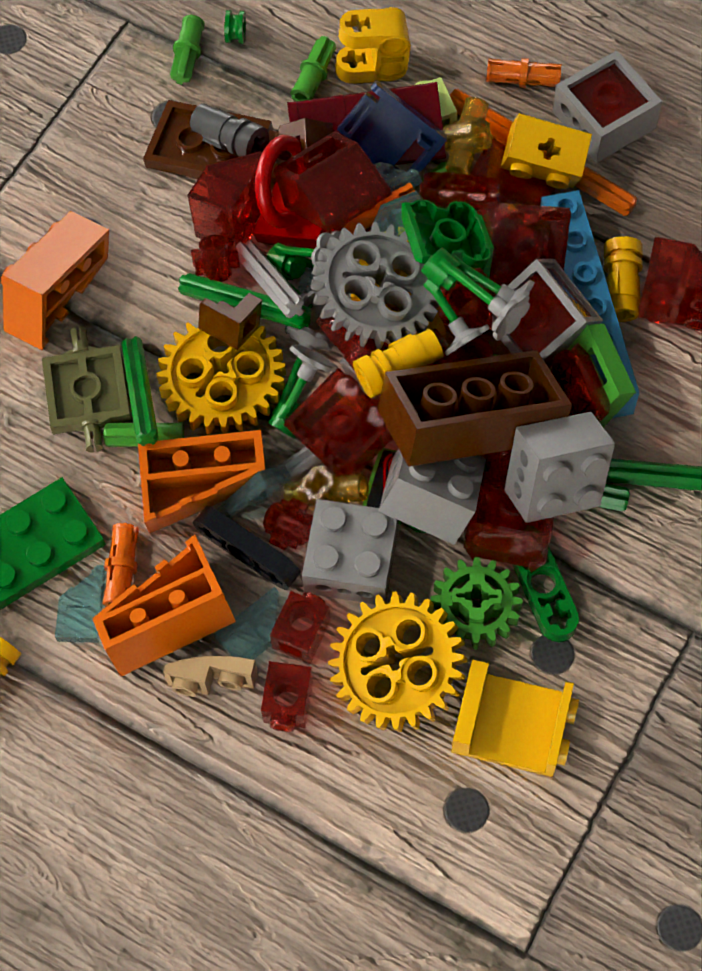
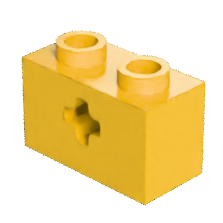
M518 113L510 127L500 168L510 170V174L517 178L530 179L535 177L546 180L547 185L556 189L573 188L582 178L592 134ZM541 150L547 151L546 156L547 158H549V160L543 158L544 152Z

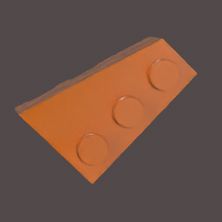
M70 211L59 222H54L48 232L37 243H32L18 261L7 266L1 277V284L3 285L4 331L43 350L49 342L46 332L55 319L63 322L69 313L64 308L75 291L83 294L108 259L109 229Z
M261 430L159 440L154 445L148 443L145 446H141L138 444L144 523L150 534L202 511L205 506H214L267 482Z
M195 534L185 542L187 548L170 562L164 559L156 565L155 569L157 572L137 588L133 584L92 618L103 647L120 676H124L236 622Z

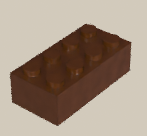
M534 350L385 372L378 411L408 467L512 450L516 427L568 417L572 403L539 352Z

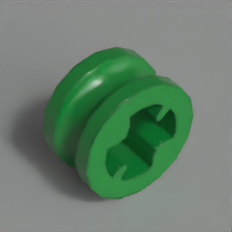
M226 10L224 22L226 43H231L232 40H238L239 44L245 43V11L240 10L239 14H233L232 10Z

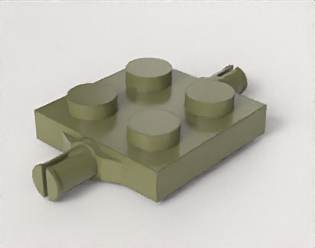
M78 326L80 340L76 327L70 330L73 349L62 355L42 358L49 422L53 435L72 431H84L86 451L93 453V438L96 451L99 452L103 449L100 428H103L107 423L130 422L132 418L120 345L104 348L88 346L86 327Z

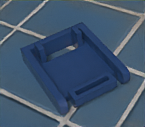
M375 80L370 88L380 98L376 99L368 92L362 96L337 128L347 139L343 140L333 133L334 148L392 192L402 187L405 180L415 179L446 143L447 134L386 86ZM417 139V143L425 150L408 171L404 173L395 164Z

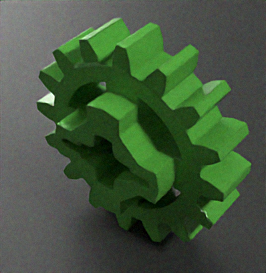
M479 557L474 558L473 566L467 567L462 559L458 560L456 572L446 567L443 570L445 582L435 580L433 591L438 595L431 596L434 609L442 608L448 613L444 622L453 621L458 626L455 632L457 637H461L464 641L465 639L471 640L474 650H478L480 640L484 639L490 647H494L496 634L507 639L510 635L508 624L518 625L520 615L515 611L521 610L523 603L522 598L514 597L519 593V583H507L510 578V571L506 569L501 573H497L495 571L496 561L494 560L487 567H482ZM468 581L463 587L455 588L459 584ZM488 583L492 584L497 589H493ZM474 598L480 599L481 607H473L471 600ZM454 616L460 617L467 625L458 621ZM492 617L498 618V619H497L496 621H494L493 623L484 626V624H485L490 618H492Z

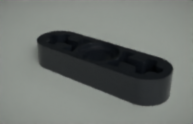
M205 506L193 521L195 528L204 537L281 589L288 590L301 573L299 568L288 557L211 506Z

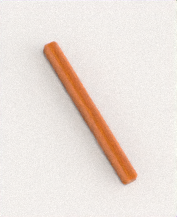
M460 89L452 91L450 97L458 115L502 142L507 143L513 121ZM541 150L544 152L543 158L549 160V158H547L546 156L547 151ZM587 166L584 167L582 178L575 185L623 216H628L637 203L636 196Z

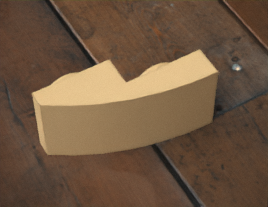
M202 656L166 664L163 674L168 686H172L171 689L174 692L184 696L195 697L197 692L209 695L213 679L218 680L217 683L220 686L231 690H242L243 686L254 689L258 670L256 661L252 659L232 656Z

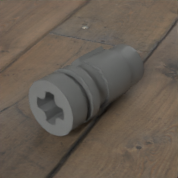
M203 103L198 105L191 115V130L202 135L203 141L219 149L226 150L227 147L228 152L250 163L257 162L260 159L264 148L269 143V131L267 128L246 118L238 119L236 116L217 107L213 108Z

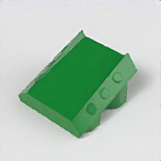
M428 200L402 203V223L416 262L426 264L440 248L444 247L451 255L455 253L464 263L489 278L494 247L482 215H479L473 206L461 201L451 202L447 209L438 208Z

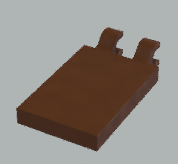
M168 100L143 157L145 167L250 190L252 182L255 181L259 160L250 163L228 152L227 147L226 150L219 149L203 141L202 135L192 131L190 127L191 115L197 106ZM227 112L238 119L246 118L267 128L269 131V142L279 136V131H273L272 121ZM285 150L278 158L290 161L292 155L289 151ZM276 162L271 175V190H273L281 169V165Z

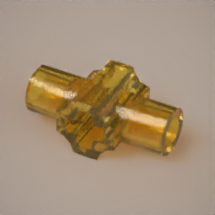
M466 98L459 121H454L451 125H445L443 132L447 134L445 150L449 153L445 168L453 175L460 177L469 176L475 154L491 146L493 135L490 131V123L485 120L489 104L481 98Z
M326 466L312 467L311 471L302 479L286 481L283 488L284 500L289 507L315 505L316 499L350 504V502L367 500L369 494L368 481L363 474L336 476Z

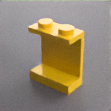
M472 659L452 741L451 753L553 777L556 765L565 766L570 740L562 737L565 723L573 725L576 717L579 699L571 698L574 683L565 681L563 691L553 690L487 674L489 663Z

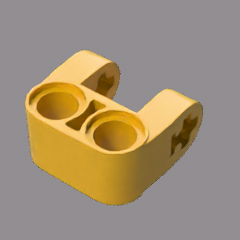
M395 7L348 11L342 15L338 37L340 42L346 47L339 50L335 66V73L341 81L351 84L370 83L375 80L395 81L406 74L411 44L405 13L401 9ZM352 27H357L359 32H354ZM347 62H353L356 68H350Z

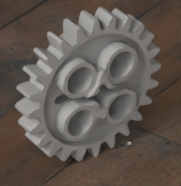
M373 222L370 231L366 232L362 224L357 223L354 235L346 228H343L339 240L331 236L326 248L320 249L317 257L318 261L315 262L312 274L315 277H313L310 288L318 291L315 294L313 303L325 305L320 315L321 319L333 316L335 320L331 330H338L342 326L346 328V341L350 340L354 334L359 335L361 347L366 345L369 338L374 339L377 349H381L385 339L392 343L400 339L401 336L416 335V331L421 333L428 327V321L433 322L438 312L435 309L439 307L438 302L423 286L428 280L421 272L425 264L415 261L410 244L407 242L406 232L404 231L399 237L395 236L394 225L392 224L388 226L386 232H380L378 223ZM354 259H362L369 265H360ZM394 269L405 272L407 277L398 275ZM346 294H355L361 301H353ZM386 304H392L396 306L400 310V312H393L386 307Z

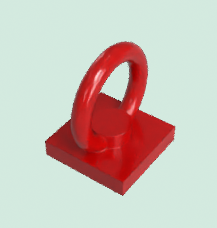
M291 135L275 137L264 148L256 170L255 195L261 215L252 232L257 242L281 243L287 246L315 249L318 236L322 233L331 232L349 193V184L344 178L312 176L311 167L303 166L301 163V142L299 139ZM287 150L295 161L297 174L280 173L271 192V175L275 161L283 151Z

